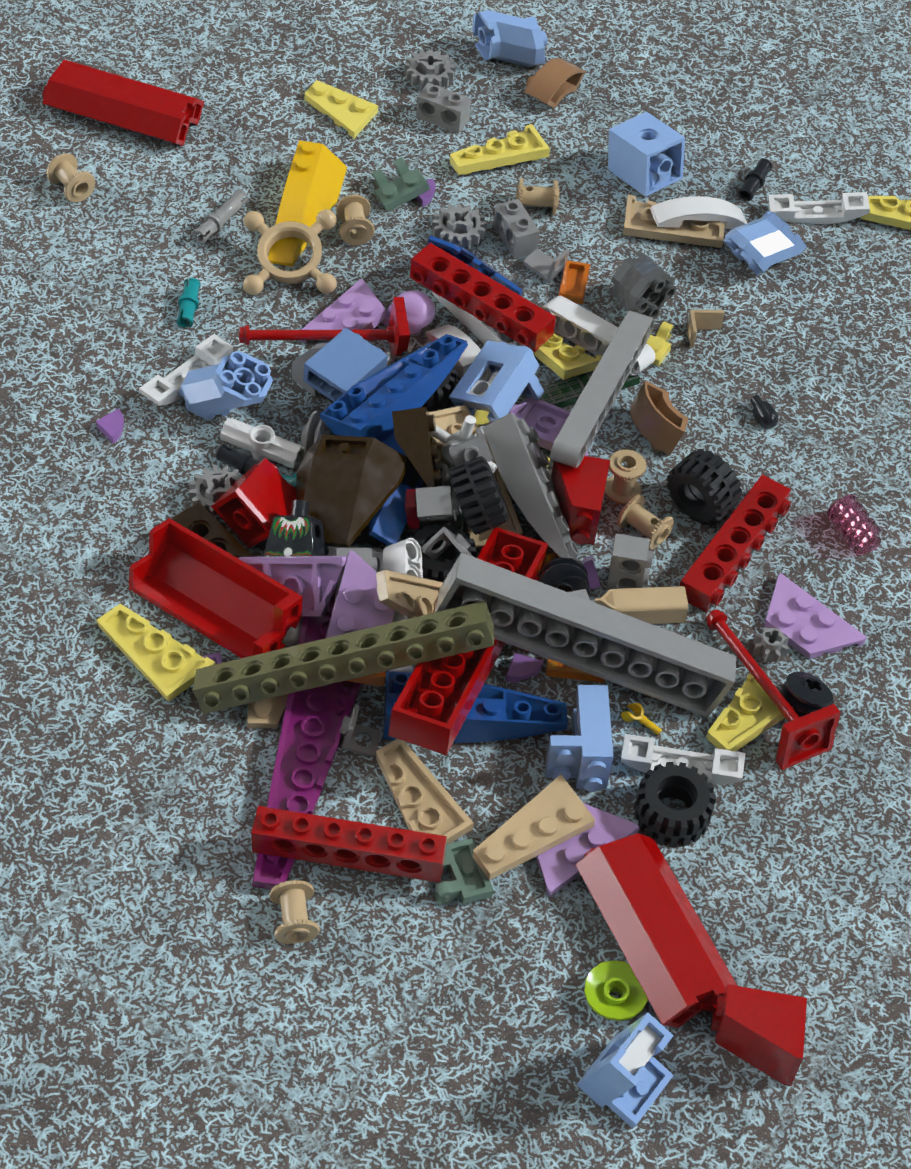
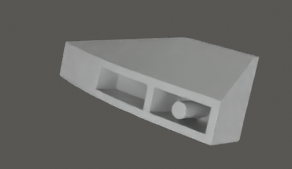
M512 413L483 427L482 429L495 462L498 465L501 477L528 522L560 557L573 558L578 561L579 551L571 540L569 526L563 516L550 473L547 469L549 460L545 452L539 449L537 442L540 441V438L533 426L529 427L523 418L519 419Z

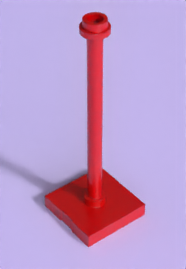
M393 297L387 329L351 330L362 336L364 340H387L392 362H394L396 356H402V352L408 351L410 331L404 297ZM244 325V327H239V343L249 345L250 341L332 340L342 330H250L249 325Z
M718 609L711 611L705 619L708 628L719 632L788 721V723L782 725L776 756V763L781 770L832 750L835 731L841 713L836 705L832 704L799 717L726 624V614Z

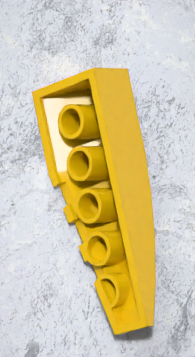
M299 140L283 191L275 225L281 222L293 221L311 227L316 222V216L321 210H330L338 202L347 166L324 144ZM296 237L280 239L270 248L268 259L272 264L293 267L307 247V242Z

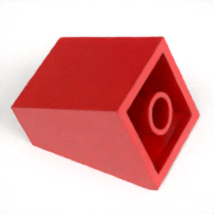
M584 456L578 468L553 461L551 479L563 516L569 526L571 540L577 544H595L610 460Z
M264 458L251 467L211 507L245 546L251 548L269 537L275 516H290L292 501L296 500V489L282 477L278 468L273 463Z
M727 984L724 996L718 995L715 1011L713 1010L711 1016L710 1030L716 1031L715 1043L783 1085L792 1086L803 1060L807 998Z

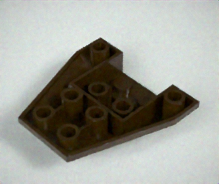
M322 435L306 451L297 471L296 500L309 502L308 516H312L323 523L324 546L348 548L401 484L409 464V459L373 437Z

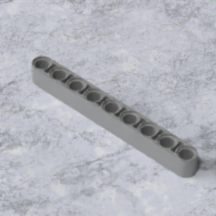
M630 310L627 312L557 435L551 449L550 460L574 468L579 467L646 345L654 326V318Z

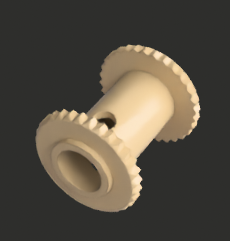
M63 153L53 158L46 170L48 180L52 184L61 182L65 186L64 195L67 200L75 203L87 199L94 191L96 183L94 176L88 171L79 172L77 170V159L71 154Z
M520 178L516 188V199H519L523 206L552 207V215H555L559 205L558 181H553V187L523 186V178Z
M361 195L345 196L338 202L336 207V214L342 221H345L341 224L339 230L340 237L349 245L365 244L371 240L375 233L373 223L366 219L371 211L370 203Z
M623 449L614 452L609 458V470L613 475L607 479L605 495L614 503L626 505L630 499L642 494V487L637 479L643 476L647 465L641 454L633 450Z
M637 495L630 499L623 507L618 516L617 525L622 529L628 524L633 526L650 539L649 550H654L671 533L674 519L668 516L660 520L644 508L645 497Z
M290 880L279 883L270 891V900L281 906L283 924L279 925L274 932L276 940L280 943L295 944L309 942L319 934V925L314 921L308 920L306 901L312 898L311 896L314 894V888L310 883L302 880Z

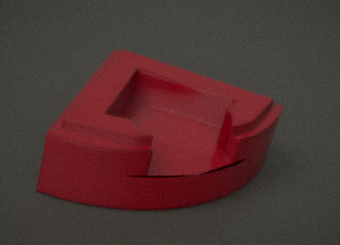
M406 489L405 511L409 530L419 529L420 520L417 517L416 489Z

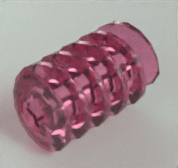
M846 495L829 507L827 511L829 520L835 524V528L841 532V536L847 540V544L857 556L870 553L879 547L881 543V538L879 537L881 528L874 526L875 520L868 518L869 512L863 510V505L857 502L856 495Z

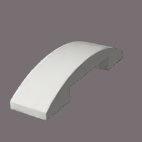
M867 192L842 193V200L794 201L793 194L768 195L770 212H774L783 221L790 223L835 224L859 218L870 212Z
M693 196L676 198L653 205L650 209L657 227L680 228L683 220L721 221L725 224V229H733L747 223L739 207L728 201L712 197Z
M213 334L195 347V355L164 378L156 375L141 386L139 392L158 406L176 402L182 399L179 390L189 371L220 364L223 357L230 356L233 352V346Z
M625 734L621 762L638 771L646 773L649 769L654 771V766L658 764L665 767L666 762H673L674 765H679L682 762L686 763L687 768L691 769L692 766L698 768V774L704 773L708 777L707 783L729 784L742 782L746 753L715 748L714 755L656 746L654 745L655 738Z

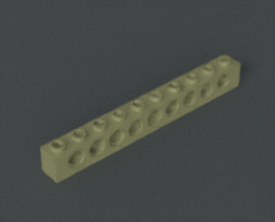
M486 600L199 668L196 669L193 693L202 713L205 714L494 646V623Z

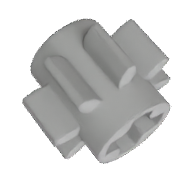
M764 627L762 635L755 634L753 654H759L762 662L774 661L777 664L780 655L786 657L789 647L787 643L789 637L784 636L779 628Z

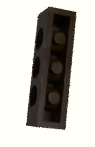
M200 502L171 518L237 558L253 557Z

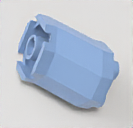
M490 10L473 15V36H478L479 42L475 43L476 48L485 61L496 59L526 67L545 63L544 45H547V35L545 31H541L535 17L520 18Z
M767 211L757 220L731 229L723 240L732 250V254L741 262L743 260L747 262V266L756 275H759L761 272L764 273L773 264L801 254L807 247L797 233L794 235L790 230L791 227L785 221L770 211Z
M235 351L230 356L223 357L220 364L189 371L180 387L179 394L181 398L183 396L185 399L184 405L187 411L206 420L214 419L215 415H228L231 409L263 402L273 382L270 375L271 369L263 361L246 353Z

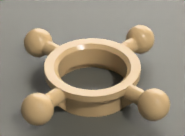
M328 209L321 210L316 216V222L311 227L303 223L288 221L278 223L270 228L264 223L261 213L258 211L248 212L244 217L245 227L250 231H258L262 234L258 243L257 253L263 270L257 275H248L244 279L243 288L245 292L249 295L259 294L263 290V283L267 279H274L286 284H296L304 282L309 278H313L316 281L317 289L324 294L333 292L337 286L336 278L330 273H322L317 269L322 257V245L317 234L322 230H329L335 226L336 215L334 212ZM296 237L307 242L312 248L313 254L310 261L301 269L283 271L273 266L268 259V252L272 245L280 239Z

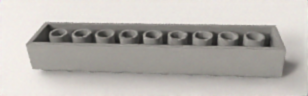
M462 552L438 592L435 612L486 600L494 623L495 639L705 717L711 715L735 683L737 657L735 655Z

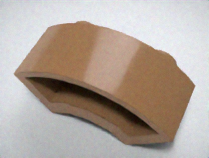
M552 58L535 75H531L528 78L524 92L556 108L567 94L576 91L586 71L562 58Z
M645 380L631 403V419L640 433L650 442L654 450L664 452L670 456L683 436L689 418L673 406L669 399L668 391Z

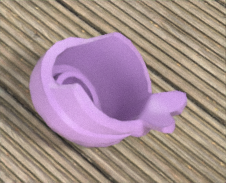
M410 290L397 296L404 297L410 334H417L424 327L431 324L435 317V304L425 293ZM392 305L386 310L387 317L382 321L385 326L389 324Z

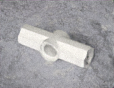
M228 418L223 424L220 439L250 451L256 460L261 461L267 458L293 469H297L302 462L304 456L303 446L276 436L274 430L267 425L254 427L234 418Z

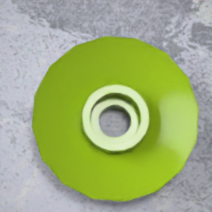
M617 960L602 962L591 969L585 979L584 994L588 1005L595 1013L608 1020L623 1021L632 1019L643 1011L648 1002L645 992L627 962ZM618 992L621 998H613L610 996V993Z

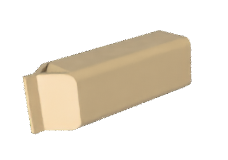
M684 586L610 589L601 598H595V603L650 624L685 623L688 612V601Z

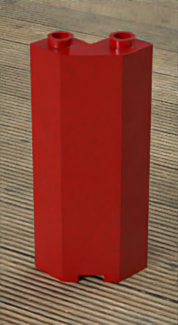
M65 59L48 79V83L42 92V104L182 146L185 143L189 124L198 125L205 102L191 96Z
M170 518L150 531L149 554L134 562L129 568V590L240 658L285 648L286 645L282 643L290 627L296 629L301 620L303 596Z
M639 833L590 849L584 854V858L575 864L662 1025L679 1028L702 1010L715 1011L718 995L724 996L727 984L738 986L653 838Z

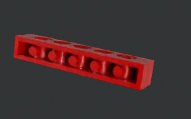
M429 243L411 259L410 278L416 283L423 285L438 296L443 297L458 308L473 315L478 320L515 340L520 345L536 352L553 336L556 316L434 244Z
M763 474L760 476L681 579L679 586L685 587L689 604L706 613L712 605L718 606L724 596L725 591L723 590L725 587L731 588L738 577L737 571L740 568L744 570L748 566L752 557V551L758 552L765 540L764 535L767 532L771 534L777 526L779 515L784 517L791 506V501L788 500L791 492L790 488Z
M263 806L257 807L251 831L253 853L438 883L441 881L447 836Z

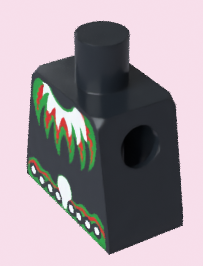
M293 500L290 516L277 515L273 518L263 557L325 556L323 523L312 516H308L309 502Z

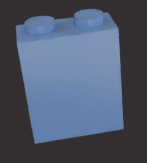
M345 328L304 363L303 381L335 402L354 385L386 368L388 355L380 348L364 340L359 334Z

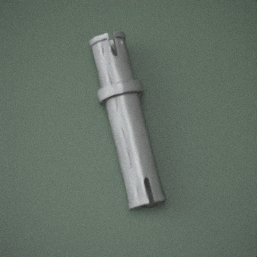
M237 189L213 214H208L204 218V222L192 232L193 237L199 233L194 240L199 244H204L214 233L220 232L223 224L249 201L248 196L241 200L247 195L246 192Z

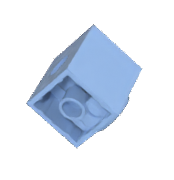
M646 111L609 129L608 169L646 197L683 179L685 137Z

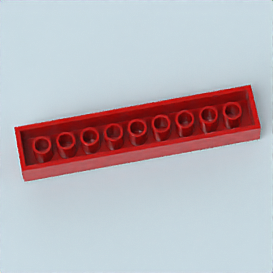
M495 527L477 558L538 581V575L545 565L548 543ZM494 638V646L417 664L392 708L388 736L447 756L505 642Z

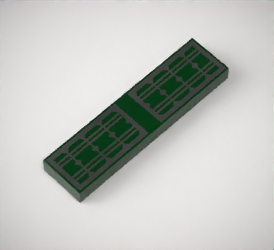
M594 371L542 386L544 393L539 400L560 408L575 404ZM629 374L621 389L638 385L640 382L638 374L636 376Z

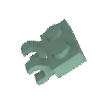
M402 157L393 161L399 178L388 182L381 169L372 172V176L376 180L374 183L378 187V189L374 190L375 196L386 212L430 190L428 182L417 168L410 171Z
M472 838L446 844L442 874L449 870L453 881L436 884L437 892L434 893V897L438 906L452 902L457 897H460L462 904H467L493 896L494 890L490 880L472 857L473 850L476 848Z

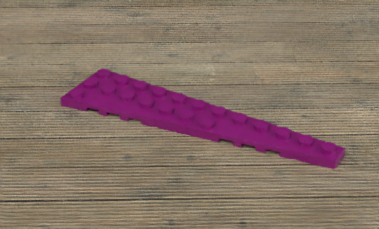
M335 591L325 615L303 616L298 645L325 639L335 604ZM342 681L288 694L267 807L313 815L343 736L340 733L344 716L350 717L362 683ZM258 853L252 887L272 890L279 883L288 881L296 859Z

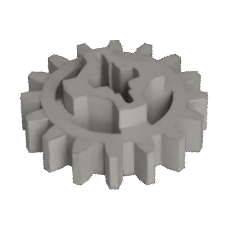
M421 49L419 54L413 52L411 53V58H406L404 74H406V80H411L412 86L418 84L419 89H423L427 83L439 87L441 85L448 87L449 82L454 81L456 65H454V59H449L448 54L441 55L440 50L435 53L432 49H429L427 52Z
M458 203L457 207L448 204L447 210L441 207L439 208V213L434 214V220H432L433 236L461 247L465 245L470 249L471 243L479 245L480 239L484 240L487 222H485L484 215H479V209L470 210L471 205L463 208L461 203Z
M214 465L213 471L203 468V475L195 474L194 481L189 482L188 490L189 501H192V506L200 502L215 518L218 514L211 506L242 477L239 476V470L235 469L229 472L226 465L223 470H219L217 465Z

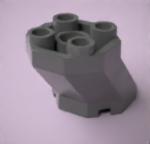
M639 252L636 254L638 258L634 260L631 257L625 259L613 274L611 282L614 284V289L610 288L609 293L627 311L630 310L655 319L660 312V308L676 292V287L673 285L674 278L667 274L650 257Z

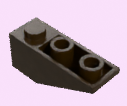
M426 407L392 411L395 440L428 487L442 486L441 471L436 470L435 459H439L438 444L432 440V432L436 431L434 414L430 415Z

